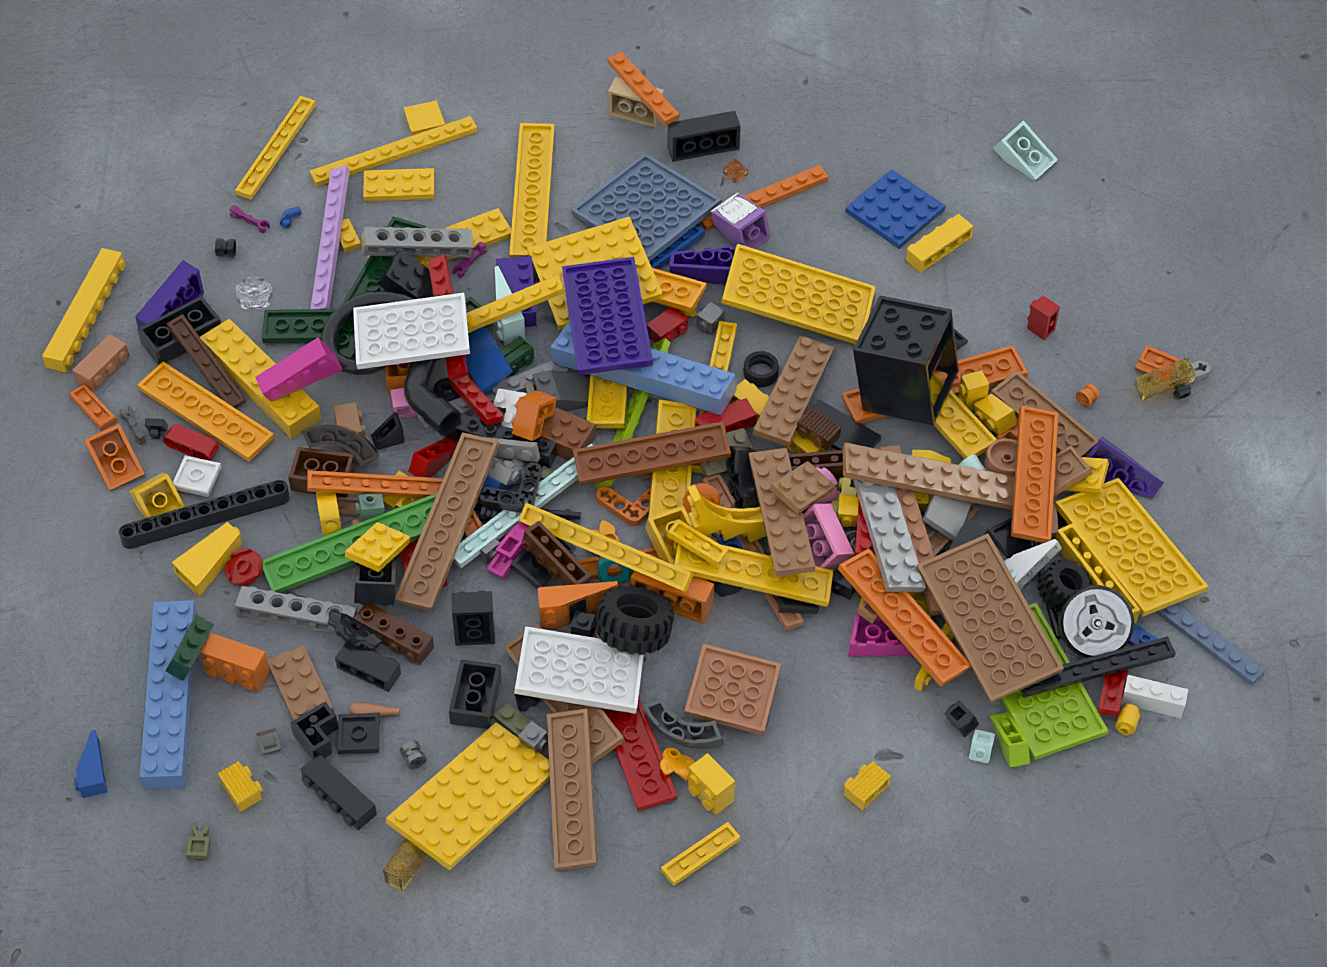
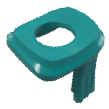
M599 555L600 560L597 564L599 582L617 581L619 583L631 578L630 568ZM613 564L619 565L622 568L621 575L610 577L607 574L609 566Z

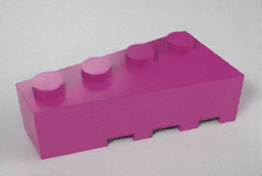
M318 337L255 378L262 394L272 402L343 369L336 354Z
M856 613L848 657L912 655L880 617L871 624L860 614Z

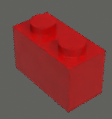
M1042 295L1038 300L1035 299L1029 307L1030 314L1027 318V329L1045 340L1056 329L1060 306Z
M670 307L646 324L649 339L656 343L666 338L672 343L675 338L685 334L688 330V317L678 309Z

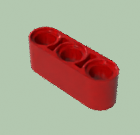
M173 424L163 437L164 444L169 448L190 457L208 461L212 459L220 447L214 439L178 424Z

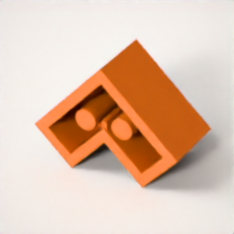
M538 390L520 397L516 403L517 411L512 422V434L530 441L541 437L544 419L554 415L557 397Z

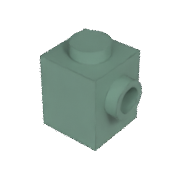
M382 493L358 495V502L354 503L355 514L359 515L360 522L384 513Z

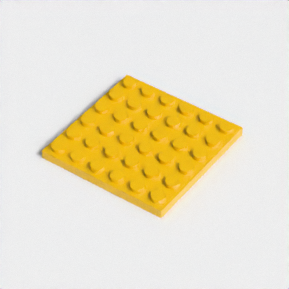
M630 216L527 248L529 256H532V264L539 282L559 274L564 285L562 266L634 257L642 303L646 304L663 297L662 290ZM566 292L547 300L559 330H562L567 323H570Z

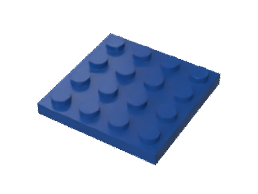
M891 169L846 207L845 212L900 249L945 210V205Z

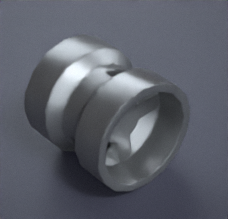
M416 740L406 742L400 748V753L402 757L406 758L405 762L409 769L419 768L427 760L425 754L420 751L421 746Z

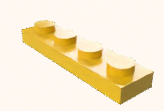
M726 822L663 865L661 872L675 886L741 841V836L729 822Z

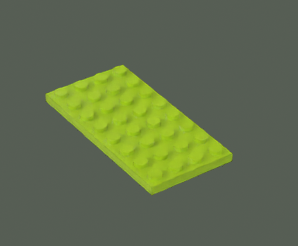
M1030 604V609L1061 664L1070 663L1038 604ZM1081 682L1025 698L1018 691L1001 699L1007 712L1016 721L1029 742V753L1033 760L1108 734L1106 725Z

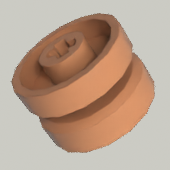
M1003 438L991 443L984 462L986 471L1015 476L1017 441Z

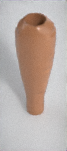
M355 702L350 705V714L380 713V717L399 715L400 707Z

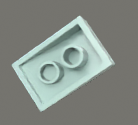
M1024 121L993 147L1006 163L1034 181L1058 160Z

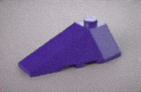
M1104 437L1099 439L1087 456L1088 458L1108 459L1109 466L1104 483L1119 478L1132 493L1153 498L1164 483Z

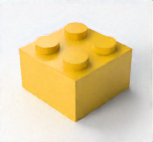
M707 753L689 767L688 790L693 797H698L702 801V805L707 811L711 810L716 816L734 802L735 780Z

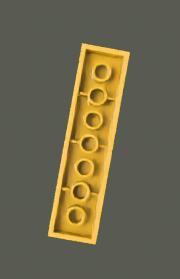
M227 319L200 337L229 378L290 439L295 438L302 433L301 431L310 428L322 420L319 405L302 389L272 402L262 394L255 377L276 363L233 321Z

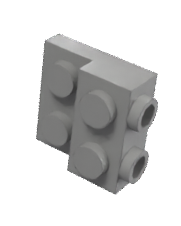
M495 457L487 475L505 485L521 483L525 466H523V462L516 459L504 461Z

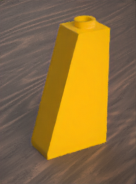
M228 522L175 559L172 562L174 573L196 595L201 596L224 568L226 562L231 559L230 556L241 547L242 541L240 536L242 534L236 526L232 527Z

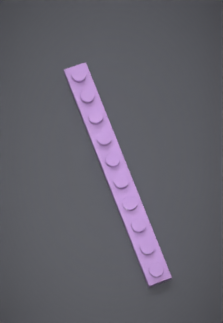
M347 166L331 169L310 309H330L350 171Z

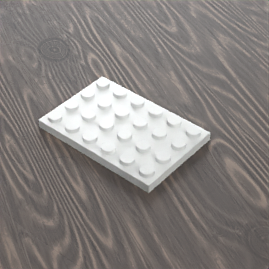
M464 293L353 308L357 369L470 354Z
M525 626L514 694L636 714L643 655H639V653H634L633 655L625 651H617L616 648L609 647L607 642L604 643L598 638Z

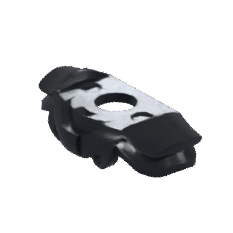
M336 610L330 613L328 624L336 627L335 632L339 637H342V639L356 647L363 644L369 650L378 648L382 638L374 630L348 614L340 613ZM351 625H356L360 627L361 630H355L351 627Z

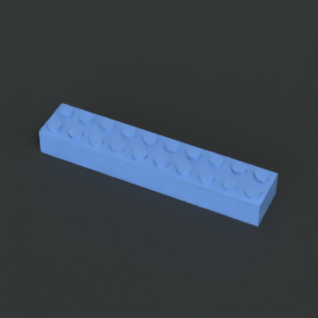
M567 323L551 346L552 363L577 370L571 325ZM652 348L653 365L590 374L718 415L722 414L737 390L736 374Z
M194 600L154 602L140 766V780L143 789L185 788L194 664L183 681L165 672L189 625L197 615Z

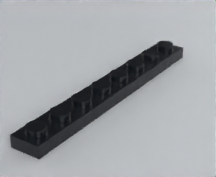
M1163 637L1063 664L1064 670L1024 688L1020 692L1022 697L1025 698L1173 658L1176 652L1169 637Z

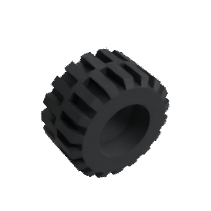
M1063 559L1055 560L1038 579L1037 589L1040 590L1039 596L1043 597L1042 601L1047 603L1048 607L1054 608L1057 612L1061 611L1063 604L1070 595L1092 584L1091 579L1088 578L1089 574L1084 571V568L1078 566L1076 562L1072 563L1069 559L1065 561Z

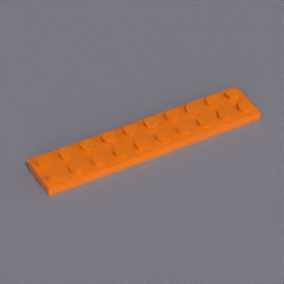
M1011 345L958 360L959 372L951 387V391L958 396V385L960 384L961 376L977 371H983L989 382V388L999 385L1016 370L1024 377H1028V371L1015 347ZM935 371L938 377L945 382L948 375L944 372ZM859 388L842 393L841 398L855 423L863 424L888 417L863 411Z

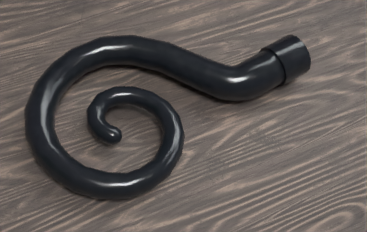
M370 291L352 297L341 304L329 316L323 326L321 340L336 354L343 369L342 372L354 375H368L381 371L388 366L357 369L356 360L348 359L339 352L337 346L338 334L342 327L354 317L353 308L414 300V298L391 291ZM438 358L412 362L404 382L406 402L438 434L443 436L451 433L459 424L461 419L460 411L428 388L429 380Z

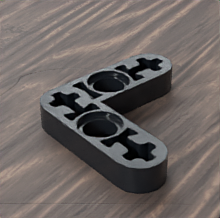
M537 463L526 465L519 492L492 487L482 488L479 494V503L485 507L522 513L525 506L523 505L525 497H527L528 504L534 506L542 477L541 466ZM532 470L536 471L533 479L531 478ZM526 485H532L534 486V489L532 491H527L524 489V487ZM509 497L511 502L503 503L501 499Z

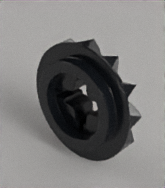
M449 378L440 379L435 383L433 392L440 398H444L446 401L460 398L457 392L450 386L451 380Z

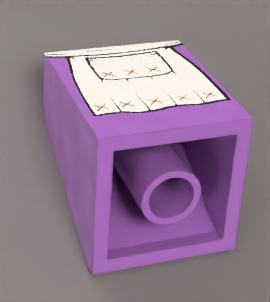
M738 192L711 210L713 224L734 247L737 244L744 243V246L755 249L770 238L766 211Z

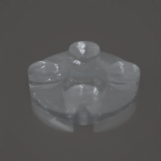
M258 276L245 278L240 286L238 284L235 290L237 301L243 309L265 308L269 306V301L273 296L271 284Z

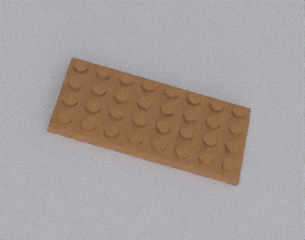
M985 534L917 564L918 571L961 651L969 661L971 669L990 704L1064 670L989 534Z

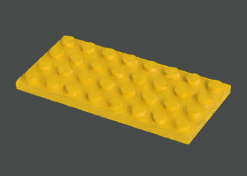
M737 244L721 303L856 344L869 318L876 286Z
M1119 478L1104 483L1101 494L1080 492L1055 502L1057 511L1068 525L1072 523L1076 525L1141 609L1140 614L1142 617L1207 591L1209 586Z
M496 722L386 817V824L450 871L550 780L549 759L523 745L518 737Z

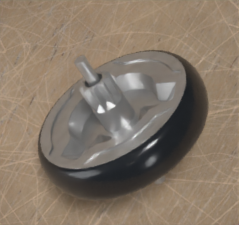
M1102 585L1086 586L1075 591L1063 604L1059 616L1060 633L1066 645L1073 652L1084 658L1125 648L1132 637L1134 630L1133 611L1124 596L1116 590ZM1095 604L1098 612L1090 614L1089 606ZM1107 621L1115 624L1113 630L1105 629ZM1086 626L1092 631L1087 637L1082 634Z

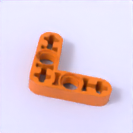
M601 487L596 492V501L628 525L638 526L649 515V507H643L641 504L645 501L650 502L651 487L634 503H631L609 487ZM620 503L625 507L623 509H616L614 506Z

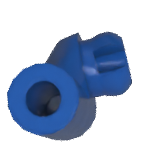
M300 207L284 210L280 218V225L284 228H289L292 223L291 218L301 215Z

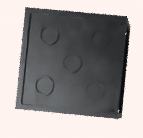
M879 296L853 348L863 411L934 426L959 372L952 309ZM935 371L944 372L948 376L933 406L930 380Z

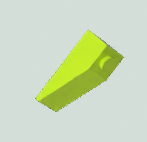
M1008 712L990 715L1003 757L1009 767H1020L1030 764L1029 742L1016 721Z

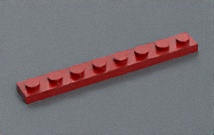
M445 254L428 260L434 297L454 294L448 260ZM465 355L445 357L448 377L451 381L468 375Z

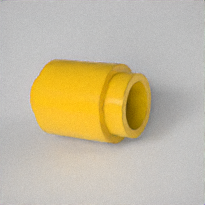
M1126 704L1121 708L1115 727L1122 735L1135 733L1140 718V710L1137 706Z

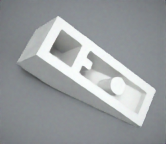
M1053 539L1014 554L1004 562L1008 570L1014 569L1018 571L1015 582L1021 590L1062 548L1059 542Z

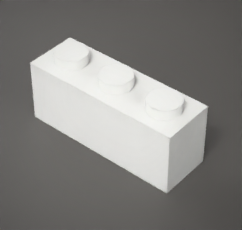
M1128 675L1121 704H1133L1139 709L1181 719L1188 689Z

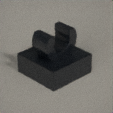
M145 418L144 426L150 431L152 439H160L161 431H167L168 424L164 419Z
M515 694L519 711H527L530 706H537L540 702V699H535L532 696Z

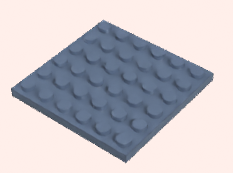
M644 153L572 208L571 212L573 216L592 228L630 216L650 262L707 217L711 210L719 206L722 201L717 196Z

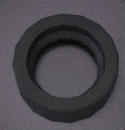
M756 351L751 353L744 361V378L757 387H766L773 384L778 377V360L769 352ZM755 364H766L772 368V371L760 375L752 372L750 367Z

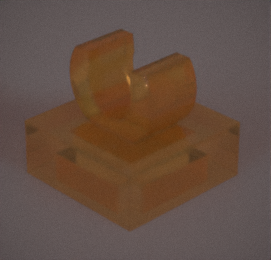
M735 158L729 162L728 166L724 167L723 173L735 183L748 175V169Z

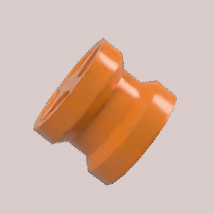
M1087 384L1083 390H1079L1076 393L1077 401L1084 407H1089L1092 401H1096L1100 397L1098 389L1092 384Z

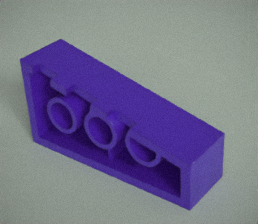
M532 256L496 259V266H499L512 294L534 285ZM536 305L522 310L521 313L524 317L525 327L537 326Z

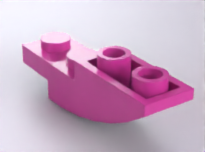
M519 522L505 536L495 549L497 552L496 556L487 567L489 573L503 580L507 577L512 569L510 564L524 549L522 539L524 531L531 527L530 525Z

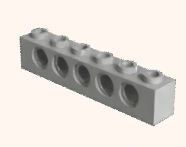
M370 226L363 228L361 237L363 255L394 256L402 249L412 257H438L445 254L446 257L471 258L473 251L472 230L383 228Z
M245 586L241 587L235 603L238 617L337 635L335 632L336 627L328 624L329 615L333 610L348 614L353 618L357 614V608L351 605H339L331 601H318L310 597H297L293 594H282L273 590L266 591L256 587Z

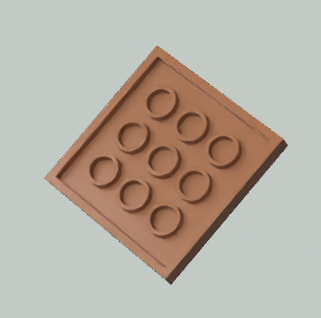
M703 644L684 715L709 722L715 720L717 724L763 735L781 663Z

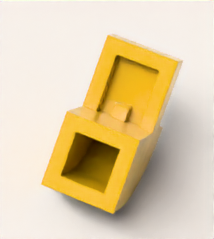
M316 492L323 536L342 530L336 493Z

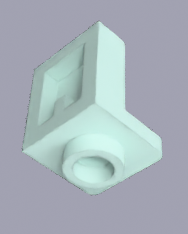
M975 729L969 759L989 763L995 734Z

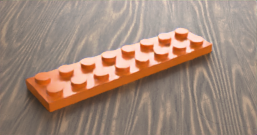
M1023 405L1019 409L1011 526L1012 537L1041 543L1051 541L1058 430L1057 412Z
M869 548L839 565L838 570L940 687L971 668L969 661L908 592L886 591L877 558Z

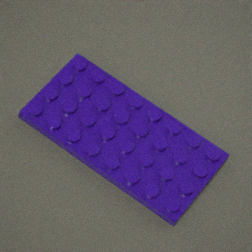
M634 257L562 266L578 375L653 365Z

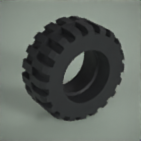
M636 585L615 587L607 591L600 598L595 621L596 632L604 643L607 642L609 647L616 648L617 651H625L633 655L634 653L645 655L647 652L651 654L656 650L659 651L668 643L674 620V609L662 594L659 595L652 589L648 590L646 587L641 586L640 588L636 587Z

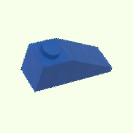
M96 730L91 731L76 769L77 778L74 779L76 791L81 792L82 798L107 793L100 743Z

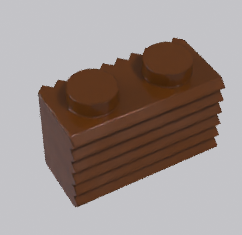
M810 408L797 421L796 431L802 438L811 440L816 447H822L828 451L833 443L840 438L841 426L813 408Z

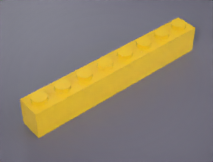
M105 248L100 250L42 355L45 368L66 373L69 366H72L74 357L80 351L83 340L88 337L89 329L95 324L96 316L99 311H102L106 298L110 296L113 285L117 283L120 272L125 268L126 263L122 252Z

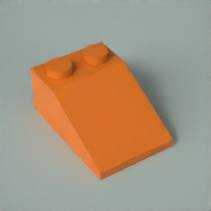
M120 424L84 439L85 446L109 491L145 475Z

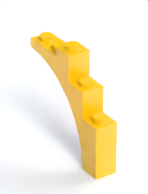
M695 484L687 487L690 493L687 499L692 507V512L688 513L691 519L688 525L705 536L715 532L718 535L722 534L724 541L740 534L743 537L747 536L750 543L766 537L760 507L745 509L726 508L706 500L699 493Z

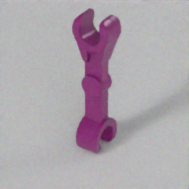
M232 205L229 208L232 218L243 219L247 223L257 226L261 233L266 232L265 227L262 226L270 228L268 220L259 221L251 215L245 214L236 205Z
M479 242L476 245L475 251L471 254V258H466L464 262L453 267V274L460 271L458 277L462 278L468 266L473 264L480 254L484 255L487 252L486 244Z

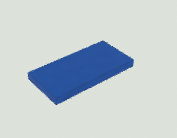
M484 326L469 335L470 354H466L465 358L468 370L479 389L486 395L511 374L513 370L487 326Z

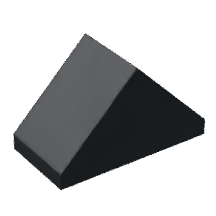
M397 412L388 417L371 434L377 450L404 443L403 428Z

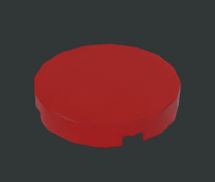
M249 548L234 552L230 556L229 562L227 561L225 564L227 579L240 587L248 586L255 582L263 570L261 556Z

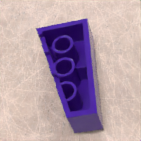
M725 245L720 249L711 250V247L704 248L702 251H695L693 249L671 252L670 273L701 282L726 284L736 247Z
M182 260L135 316L138 328L202 296L204 290L199 270Z

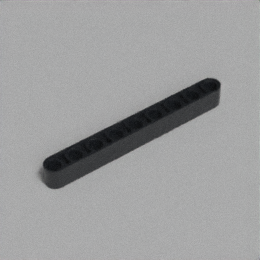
M276 480L124 524L119 529L122 545L127 549H133L284 505L290 499L288 486L285 481Z

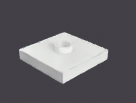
M184 456L173 480L176 490L209 497L222 468L221 463Z

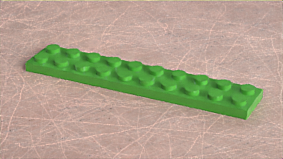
M437 493L262 560L263 571L271 590L282 593L356 564L355 561L345 557V551L377 522L410 536V543L418 540Z

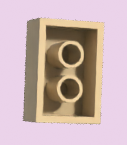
M615 77L608 90L609 115L657 128L660 120L621 78ZM656 88L664 97V90Z

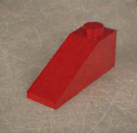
M446 437L414 452L408 472L415 477L430 478L434 476L452 459L458 443Z

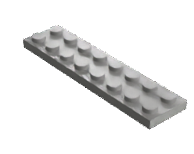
M853 479L886 591L924 592L926 585L917 569V564L919 563L895 487Z

